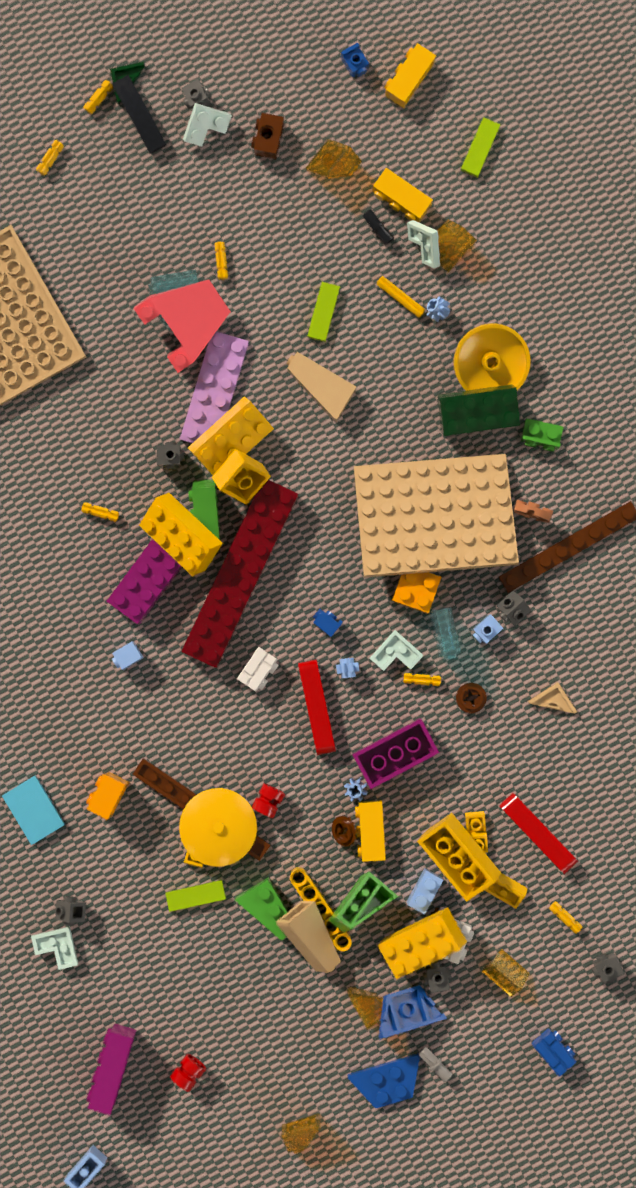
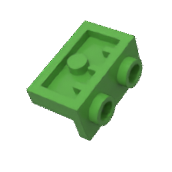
M526 418L521 442H525V446L536 447V445L543 446L544 450L554 452L555 449L558 450L561 446L560 440L563 426Z

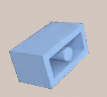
M424 868L407 900V905L425 914L443 882L442 877Z
M92 1145L69 1171L64 1182L70 1188H84L105 1165L107 1157Z

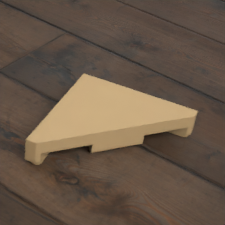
M558 682L528 701L529 704L574 714L577 713Z

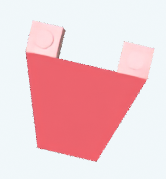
M209 279L150 295L134 307L135 312L144 325L161 314L181 343L179 347L167 355L177 373L195 362L231 312Z

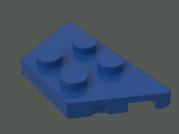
M420 985L383 996L379 1039L447 1018L444 1013L441 1014L434 1006L435 1002L426 995V992Z
M419 1053L347 1074V1077L375 1109L413 1098L420 1056Z

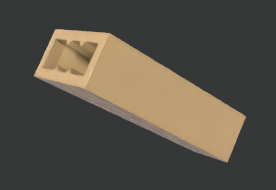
M299 352L295 356L291 355L286 363L288 365V372L319 406L337 422L356 391V386Z
M301 901L276 922L278 927L315 971L330 973L341 962L314 901Z

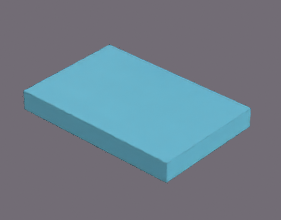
M36 775L2 795L31 845L65 825Z

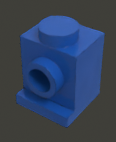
M358 42L341 52V60L352 78L362 76L367 72L369 62L361 51Z
M319 609L313 616L315 619L313 623L330 637L343 623L341 620L336 622L335 619L337 617L329 610L325 613Z

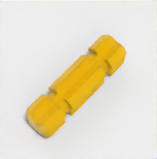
M104 80L101 88H98L89 99L90 102L87 101L83 108L86 112L93 114L96 106H99L107 97V92H111L113 86L109 81Z
M54 140L51 145L52 148L48 149L41 160L42 164L39 163L36 168L37 172L45 176L47 174L48 168L53 165L58 157V152H61L64 148V145L58 140Z
M216 242L214 246L215 252H217L215 253L218 279L223 280L228 278L226 253L224 252L225 243Z
M86 502L82 505L81 511L83 513H91L93 516L103 519L108 518L114 522L118 520L119 513L117 511H109L107 508L96 505L92 506V504Z
M405 673L403 682L407 684H432V686H440L441 677Z
M555 901L550 905L549 909L554 914H557L556 916L568 927L570 926V929L575 934L582 929V925L575 921L558 902Z

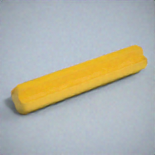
M384 276L379 278L377 286L418 318L424 314L425 309Z

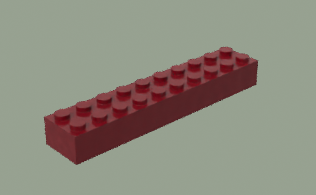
M268 480L256 493L181 652L214 668H218L299 497L298 493L271 480Z

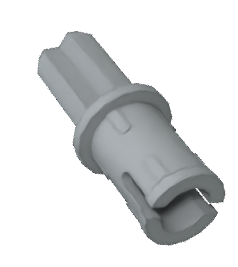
M427 1047L420 1050L419 1056L429 1066V1070L434 1071L443 1082L448 1081L452 1076V1072L443 1065L442 1060L437 1058Z

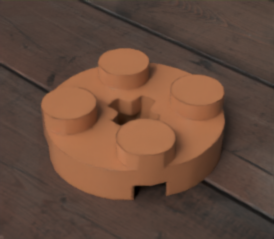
M516 500L514 507L516 514L526 518H535L536 521L545 523L550 522L553 510L547 508L540 509V505L533 502H528L527 505L526 502Z

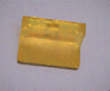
M500 949L495 958L482 970L486 976L510 997L522 990L530 975L526 969L503 949Z

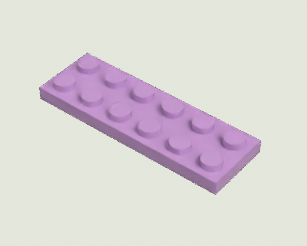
M216 332L207 346L181 433V441L192 444L229 411L249 341Z

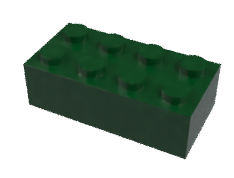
M513 384L437 395L441 432L444 436L520 426L517 388Z

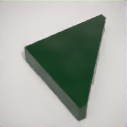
M144 61L111 68L110 72L113 83L129 75L134 84L145 67ZM115 92L117 103L119 105L122 102L119 99L117 93Z

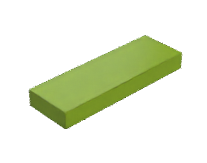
M483 117L461 167V171L478 178L501 124Z
M321 282L307 335L308 338L326 342L340 286Z
M222 880L165 892L169 912L226 899Z

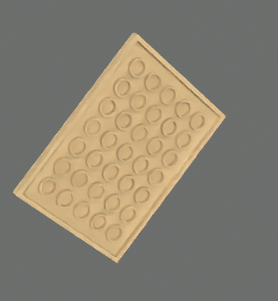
M12 225L0 231V406L86 358L85 353Z
M506 454L354 466L364 578L519 564Z

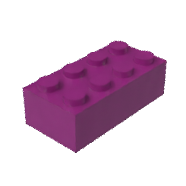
M152 539L106 602L140 625L181 570L182 566Z
M418 718L352 753L367 784L372 789L435 756L439 751L422 719Z
M114 1024L112 1029L108 1028L103 1040V1044L106 1047L102 1048L97 1061L100 1066H97L92 1078V1082L95 1084L89 1089L86 1102H89L87 1109L107 1115L111 1114L119 1093L136 1035V1029L119 1024Z

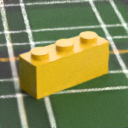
M418 43L414 48L411 47L405 56L407 58L406 61L398 65L395 70V77L393 79L390 78L384 87L386 89L385 97L402 108L409 102L436 60L435 54Z
M385 168L373 185L372 192H374L376 198L390 203L389 206L395 211H402L410 221L414 220L420 223L433 202V199L388 168Z
M382 801L358 802L359 806L355 807V817L359 818L360 826H356V830H358L356 833L357 838H361V845H357L358 857H362V862L386 860Z

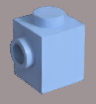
M489 614L472 629L474 632L472 636L479 643L487 644L503 627Z
M134 641L112 653L114 656L112 660L117 668L121 667L122 670L144 658Z

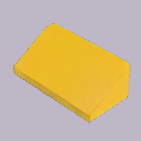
M501 873L496 882L484 891L517 909L526 896L527 888Z

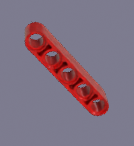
M317 659L298 663L317 755L336 752Z
M514 793L499 805L564 875L578 862Z

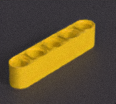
M302 867L294 868L290 874L292 885L303 901H314L316 906L322 904L326 907V911L320 913L326 926L334 914L333 909L307 871ZM297 872L304 874V879L300 882L293 878V875ZM312 888L315 891V895L313 897H306L304 894L305 890ZM337 927L335 929L327 928L334 946L339 951H346L351 947V936L348 931L343 933ZM339 937H346L348 943L346 945H339L337 940Z

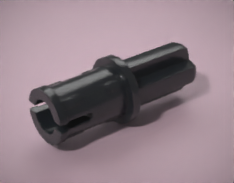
M372 210L364 213L363 218L373 229L372 233H376L384 245L389 244L394 237L384 226L385 223L381 222Z

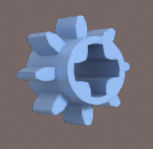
M440 296L437 299H431L427 304V310L429 311L427 316L436 322L439 319L444 320L450 313L448 307L450 303Z
M354 658L339 659L340 664L336 665L337 674H341L342 678L356 677L355 672L359 671V663H354Z
M352 777L350 779L351 785L348 783L344 785L348 789L344 795H349L351 801L355 798L361 801V794H368V791L364 790L368 784H363L361 777L356 781ZM354 786H358L359 791L357 793L354 792Z

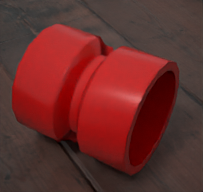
M263 783L259 791L260 797H256L252 808L267 817L274 818L278 810L277 804H281L285 793Z
M187 1053L180 1062L181 1067H176L170 1078L181 1089L190 1092L197 1083L196 1078H201L207 1069L199 1059Z

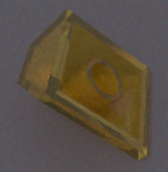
M328 139L305 169L328 179L347 177L357 170L362 160L350 146Z
M448 219L437 231L439 236L440 265L449 273L475 247L477 240L464 227Z
M349 986L347 988L348 997L366 1029L369 1030L381 1020L383 997L379 998L377 993Z
M319 1113L282 1124L281 1136L288 1153L292 1151L299 1153L305 1150V1147H308L320 1129Z

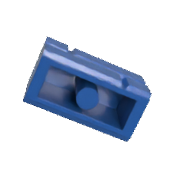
M548 1028L532 1042V1045L559 1077L576 1063L573 1057L576 1054L569 1045L565 1047L561 1043L563 1038L556 1030L552 1032Z

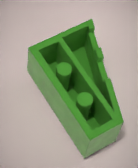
M213 479L194 480L192 490H189V502H193V509H190V513L220 540L216 483Z
M367 872L360 876L329 921L343 933L347 932L396 899L398 895L372 873Z
M269 877L235 897V901L280 940L287 937L276 922L288 913L289 910Z

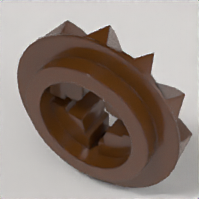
M466 683L456 693V703L466 713L479 712L486 704V692L479 684ZM468 690L472 695H479L474 699V706L470 701H463V699L468 697Z
M345 815L338 816L332 823L333 837L341 846H350L357 839L356 833L358 830L355 829L356 823L351 821V817H346Z

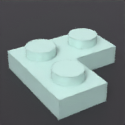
M195 103L183 140L202 147L208 129L226 134L232 115Z
M414 220L407 222L408 240L421 246L422 263L434 269L439 267L438 231Z
M394 630L369 659L384 671L397 657L411 670L424 655Z
M70 926L31 936L35 955L55 952L58 970L78 965Z

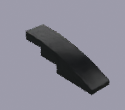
M129 75L112 83L115 92L148 152L152 154L167 146Z

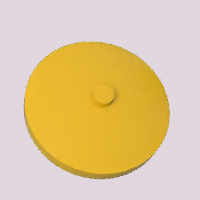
M497 323L483 324L467 332L458 343L453 359L456 378L466 391L511 384L518 390L528 376L531 362L528 346L520 334L506 325Z
M214 788L197 794L188 802L180 818L179 832L185 849L195 860L205 865L221 867L239 861L249 852L256 838L257 821L251 805L240 794L228 789Z

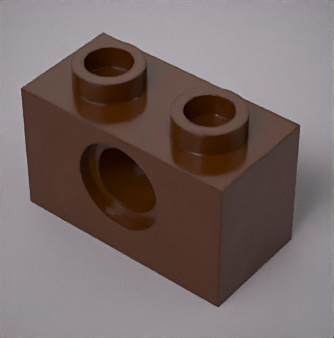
M261 113V118H257L255 130H258L256 137L253 136L251 148H254V155L277 160L284 128V117ZM264 133L272 134V137L269 139H265L262 136Z

